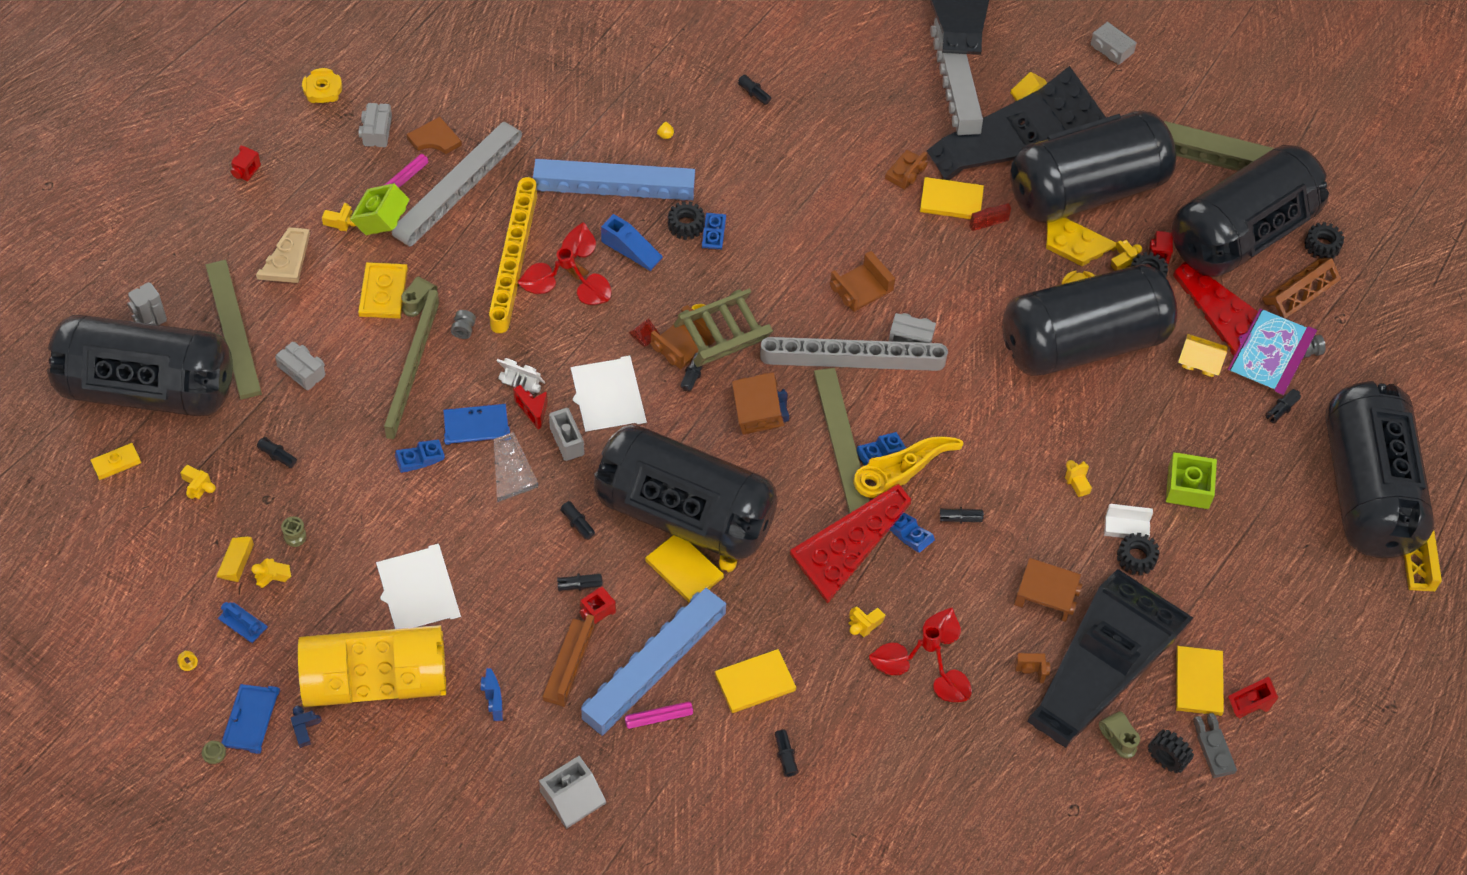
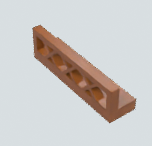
M1332 258L1317 259L1262 299L1265 305H1275L1279 316L1286 319L1340 281L1341 278ZM1327 270H1330L1333 277L1329 281L1325 280ZM1313 280L1318 281L1315 291L1311 290ZM1299 290L1304 291L1303 299L1301 301L1297 300V294ZM1285 300L1290 301L1287 311H1285L1282 302Z
M587 614L585 622L572 619L544 691L543 701L565 707L595 629L593 615Z

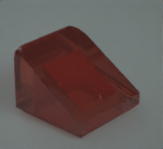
M648 318L632 329L629 334L643 347H646L651 343V332L656 331L658 334L659 332Z

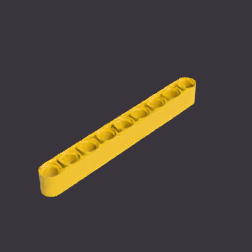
M530 177L519 180L490 307V327L493 332L498 334L506 332L510 325L518 280L520 279L536 205V181Z

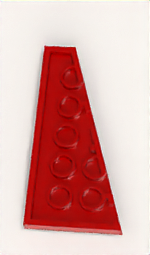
M1184 262L1174 271V278L1186 294L1191 295L1195 301V306L1203 311L1205 319L1220 339L1228 344L1231 348L1230 352L1235 357L1241 345L1239 336L1248 332L1258 311L1212 277L1201 275Z
M897 484L790 550L792 558L827 603L830 602L910 506L911 498Z

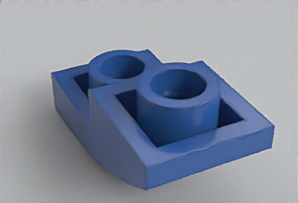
M706 213L702 248L722 250L726 214Z
M897 432L878 436L876 442L860 445L856 451L865 466L871 458L890 455L902 451L906 447Z
M439 439L418 442L416 448L401 449L395 452L400 473L424 468L445 458Z
M903 513L890 528V531L919 553L935 541L933 533L918 526L917 520L906 513Z
M486 668V677L481 678V691H485L486 700H489L488 709L489 712H493V720L503 721L500 687L492 669Z

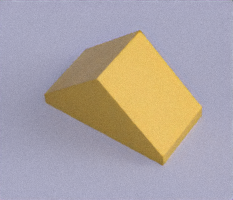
M1030 72L1011 89L1010 93L1018 101L1038 91L1047 82L1044 78Z

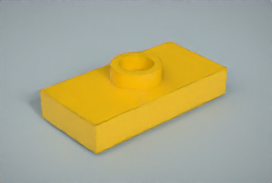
M133 443L91 459L99 480L141 464Z

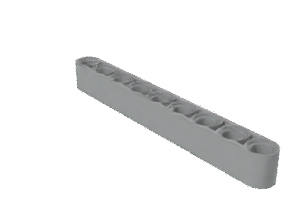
M502 122L397 222L396 228L392 230V236L408 246L414 245L519 143L522 132L512 125Z
M767 337L762 340L760 349L761 361L769 365L931 371L942 370L945 367L948 354L947 347L940 343Z

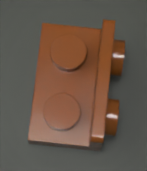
M906 149L887 171L885 179L905 190L909 184L915 182L919 172H923L926 169L928 153L924 151L918 156Z

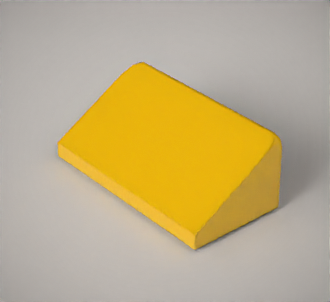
M252 537L232 538L217 573V578L239 582L254 546Z

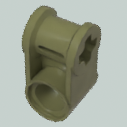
M419 276L416 277L402 294L404 314L410 317L420 314L424 309L429 291H437V286Z
M1119 711L1099 722L1101 733L1108 739L1120 757L1132 758L1136 754L1137 746L1140 743V736L1123 712Z

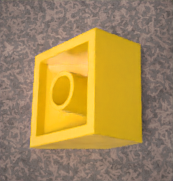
M1187 334L1178 363H1181V367L1194 370V368L1202 370V374L1214 377V374H1220L1228 346Z

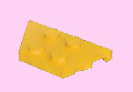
M1067 218L1047 223L1046 249L1080 266H1084L1090 263L1091 260L1102 257L1103 253L1116 250V242Z

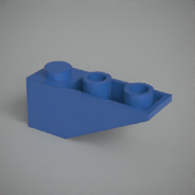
M615 214L601 226V242L647 270L651 271L663 258L630 223Z

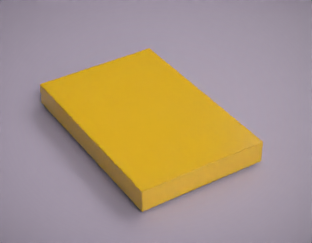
M925 177L920 212L980 220L984 185Z
M366 262L358 311L359 317L401 319L403 307L402 294L405 291L408 272L407 264Z
M675 535L645 557V561L689 603L695 593L701 592L705 588L711 589L724 578V574L689 541Z
M1177 646L1176 711L1223 715V651Z
M779 649L715 671V677L731 713L796 691L794 681Z

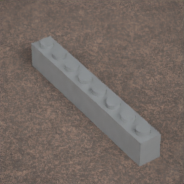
M935 18L934 26H931L930 32L931 37H934L933 45L934 50H937V62H940L939 70L940 75H943V88H946V101H949V113L953 114L952 126L956 127L957 135L981 134L983 117L967 54L942 53L943 34L937 18Z

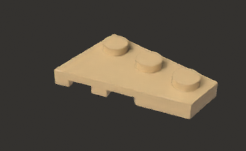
M289 227L276 245L277 248L274 253L266 259V264L262 270L259 269L257 272V279L298 283L310 237L309 229Z

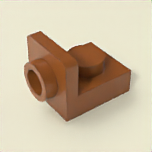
M1018 653L1015 660V671H1022L1025 674L1038 672L1039 683H1044L1046 676L1050 675V663L1046 662L1044 653Z

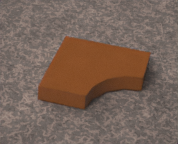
M440 116L406 134L407 139L418 151L425 148H434L447 154L462 146V141Z

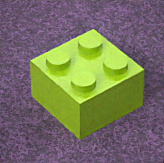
M395 183L367 189L350 220L365 235L392 231L396 228L397 221L401 214L405 212L406 205L410 199Z
M1173 452L1168 466L1166 502L1209 509L1215 496L1217 459Z

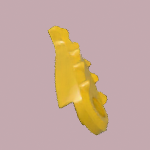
M931 437L921 440L902 451L871 458L867 465L857 470L853 484L861 495L876 498L897 484L901 486L908 483L914 475L921 471L938 454L945 451L960 450L964 443L962 440L952 437ZM865 480H873L876 486H868Z

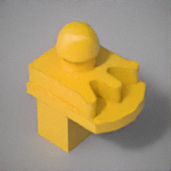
M344 203L340 213L325 210L322 216L323 225L347 232L349 225L356 226L350 220L353 213L352 207Z
M1121 240L1117 241L1116 248L1120 255L1111 259L1112 268L1116 271L1131 266L1134 257H1137V254L1142 251V246L1135 244L1132 247L1127 240L1123 242Z
M1069 460L1066 463L1067 472L1065 479L1067 484L1072 485L1078 497L1090 494L1092 487L1086 478L1089 468L1088 464L1083 461L1078 465L1075 461Z
M186 465L180 472L182 479L190 483L186 491L188 498L200 499L204 492L213 493L216 486L210 481L209 474L204 471H199Z
M266 558L262 563L255 564L251 568V571L255 574L256 585L264 588L272 580L286 582L291 577L290 566L274 562L272 558Z
M853 607L850 610L849 618L851 621L848 623L851 625L850 633L852 635L860 633L863 637L869 635L873 629L883 623L885 614L879 608H876L866 615L860 608Z

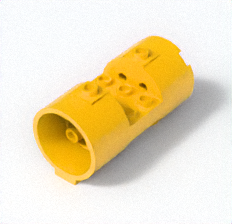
M441 625L299 637L298 671L303 706L313 707L349 704L360 701L446 695L445 652Z

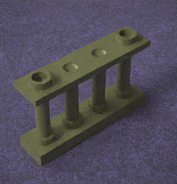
M750 288L744 291L741 289L736 290L729 297L693 311L685 310L678 315V319L673 325L675 328L685 325L698 348V354L693 360L697 368L762 342L763 339L769 337L773 332L770 324L763 327L758 325L745 300L751 293ZM735 304L739 306L751 328L750 332L744 334V332L740 331L728 307ZM718 311L721 312L734 335L733 339L727 341L722 337L710 314ZM703 318L716 341L715 346L709 348V346L705 345L693 321Z

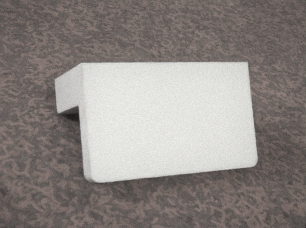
M1109 504L1105 515L1104 536L1124 538L1125 536L1129 537L1131 533H1134L1135 536L1137 533H1141V537H1144L1145 534L1149 535V540L1150 520L1153 515V509Z

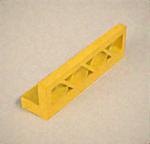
M1433 531L1426 544L1416 551L1404 555L1409 590L1436 591L1442 581L1435 532ZM1413 554L1422 560V564L1419 567L1411 561ZM1418 573L1425 579V584L1414 583V575Z

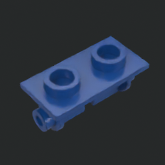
M225 602L221 606L223 613L218 619L251 643L268 628L267 625L234 602Z

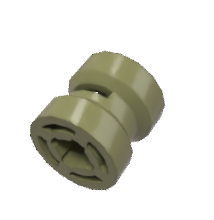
M288 517L282 522L281 529L287 545L297 547L306 541L304 523L300 518Z

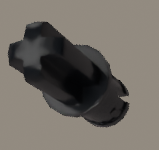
M746 74L739 78L738 85L744 88L750 97L754 96L764 105L771 101V96L761 89L759 83L752 81Z
M698 353L694 354L693 360L695 359ZM693 360L686 367V374L680 384V387L685 392L691 391L696 380L701 377L703 365L697 368Z
M1292 389L1282 399H1278L1276 405L1266 412L1267 420L1274 415L1270 422L1276 423L1285 413H1289L1291 407L1301 399L1300 392Z
M265 436L258 441L257 448L268 454L271 460H278L289 468H293L297 463V459L286 452L282 445L275 444Z
M571 501L561 506L560 511L570 521V526L576 528L584 539L590 540L595 535V531L585 520V515L581 514Z
M962 507L960 509L940 508V522H960L962 524V522H983L984 519L982 509H962Z
M578 573L577 576L557 577L559 592L576 589L581 591L582 589L601 587L603 585L601 574L580 576V573Z
M785 729L778 730L774 734L779 750L777 757L780 758L784 777H792L799 773L794 757L795 750L791 749L787 731Z

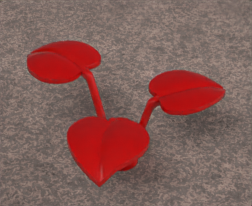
M584 222L571 230L563 240L562 247L557 251L558 261L555 262L553 272L548 264L536 263L530 266L518 280V284L527 292L546 294L556 286V280L553 276L557 274L559 266L563 269L573 268L583 283L577 288V296L582 303L598 305L608 302L612 296L610 284L605 277L593 273L585 280L575 264L577 256L581 258L588 257L596 248V240Z
M953 608L942 610L925 621L923 637L918 640L917 645L909 655H907V649L903 645L894 642L880 646L869 655V660L879 671L896 676L904 674L909 670L910 663L908 660L914 657L921 646L928 652L936 651L939 672L942 677H938L934 681L933 690L940 699L948 702H966L971 697V685L965 674L956 669L950 670L945 674L943 670L940 642L943 644L953 643L959 639L961 634V627Z

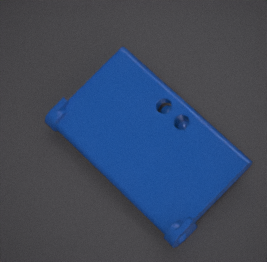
M506 404L443 410L445 445L501 438L510 439L511 433L508 427Z
M240 684L221 743L227 748L249 750L250 753L260 754L280 688Z

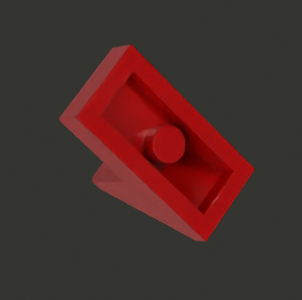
M521 385L513 388L514 401L537 429L542 428L548 404L547 392L533 398L530 391H525Z
M1269 676L1228 696L1234 713L1238 718H1242L1258 709L1268 712L1279 698Z

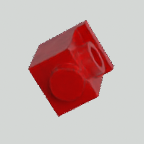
M241 145L239 147L240 153L232 160V170L230 172L237 179L241 178L249 181L261 166L258 152Z
M1156 231L1154 239L1150 240L1149 250L1154 253L1153 256L1156 257L1158 254L1160 255L1159 259L1164 258L1167 264H1169L1173 252L1172 233Z
M601 586L580 600L581 610L579 612L584 621L587 614L593 615L595 625L608 615L616 613V602Z

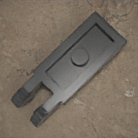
M1214 713L1207 714V721L1211 730L1205 732L1202 718L1200 716L1194 717L1193 722L1198 734L1197 738L1212 777L1218 778L1235 774L1237 771L1223 733L1219 729V723Z

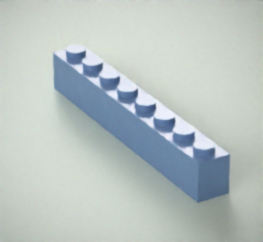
M535 159L533 179L536 181V189L539 191L693 200L695 169Z
M707 588L695 593L690 603L686 607H681L677 611L675 618L671 622H666L661 627L660 633L655 637L649 638L644 648L640 652H635L624 668L620 667L608 683L605 682L600 686L597 694L592 699L588 698L581 707L582 720L603 736L726 614V603Z

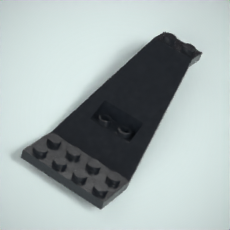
M930 0L943 34L942 53L981 55L982 32L989 0Z
M1069 66L1038 91L984 117L981 134L957 135L956 131L940 139L926 151L944 179L950 180L963 169L1014 160L1020 150L1029 144L1045 140L1049 135L1107 117L1074 70Z
M1117 569L1097 590L1040 706L1030 715L1027 722L1052 738L1056 743L1067 748L1101 712L1190 625L1193 617Z

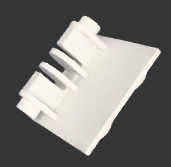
M505 358L504 361L497 359V362L505 369V372H501L499 375V380H502V383L513 387L521 385L525 391L528 390L532 394L539 393L541 385H538L539 382L545 384V381L540 377L541 374L536 372L535 368L524 365V368L516 365L517 362Z

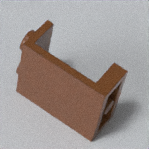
M870 251L865 254L863 265L839 276L835 270L832 271L830 287L840 295L843 303L855 312L894 291L896 278L876 255Z
M688 305L681 309V312L685 310L693 311ZM703 318L693 321L705 345H712L715 340ZM672 325L661 335L656 331L651 332L652 348L656 352L663 354L670 364L676 365L680 370L693 360L695 353H698V348L685 325L677 328Z
M774 372L762 373L758 376L744 377L732 381L738 421L743 435L785 426L777 392L778 383Z
M1029 558L1014 605L1023 608L1026 599L1064 612L1062 621L1066 622L1068 614L1073 615L1077 602L1073 601L1074 595L1079 597L1083 585L1079 583L1081 574Z

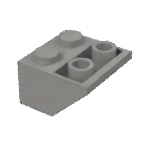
M580 756L539 780L540 793L566 829L606 804V800L592 772Z

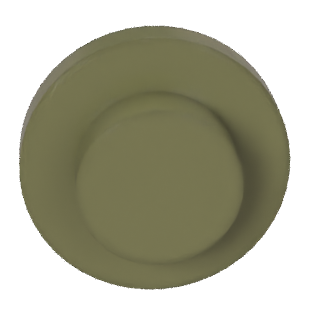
M209 741L202 749V757L209 764L220 763L226 756L225 746L219 741Z

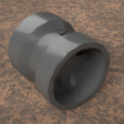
M459 310L455 314V322L452 324L451 333L459 339H468L472 334V326L475 324L476 316L470 311Z
M1315 335L1303 358L1310 357L1313 354L1315 356L1324 355L1326 346L1322 335Z

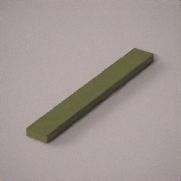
M222 260L205 264L224 338L232 354L233 372L240 399L262 395L227 262Z
M436 290L429 291L384 425L386 438L394 439L439 306V297Z
M835 368L814 370V378L850 514L868 503L869 497L861 495L853 484L854 476L861 466Z

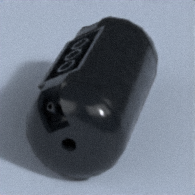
M1144 110L1134 111L1121 116L1116 114L1049 135L1045 140L1022 148L1011 164L1010 180L1012 190L1020 208L1030 219L1041 223L1053 222L1155 189L1168 182L1176 168L1177 153L1175 142L1169 128L1157 114Z
M1278 146L1183 205L1177 211L1172 223V237L1175 247L1182 259L1201 275L1218 277L1231 272L1317 216L1323 210L1329 198V192L1326 189L1327 182L1325 181L1327 174L1320 162L1309 151L1300 146Z
M1148 264L1131 266L1022 294L1013 298L1004 310L1002 320L1003 338L1006 348L1013 353L1014 364L1018 369L1030 376L1047 375L1165 342L1175 330L1178 315L1177 302L1171 284L1160 270Z
M71 315L58 324L48 345V349L51 351V357L49 358L50 368L47 369L50 384L60 396L67 399L190 416H209L223 405L231 386L233 373L232 354L225 339L213 332L87 315Z
M1366 381L1342 389L1331 399L1326 409L1325 419L1342 524L1348 544L1361 554L1376 558H1393L1414 552L1427 543L1434 531L1435 521L1412 401L1409 395L1395 384L1386 385L1379 383L1377 387L1374 381Z
M636 425L624 426L614 433L601 452L602 459L599 469L594 474V489L600 502L605 506L731 559L748 558L763 543L777 508L776 489L766 477L648 428Z

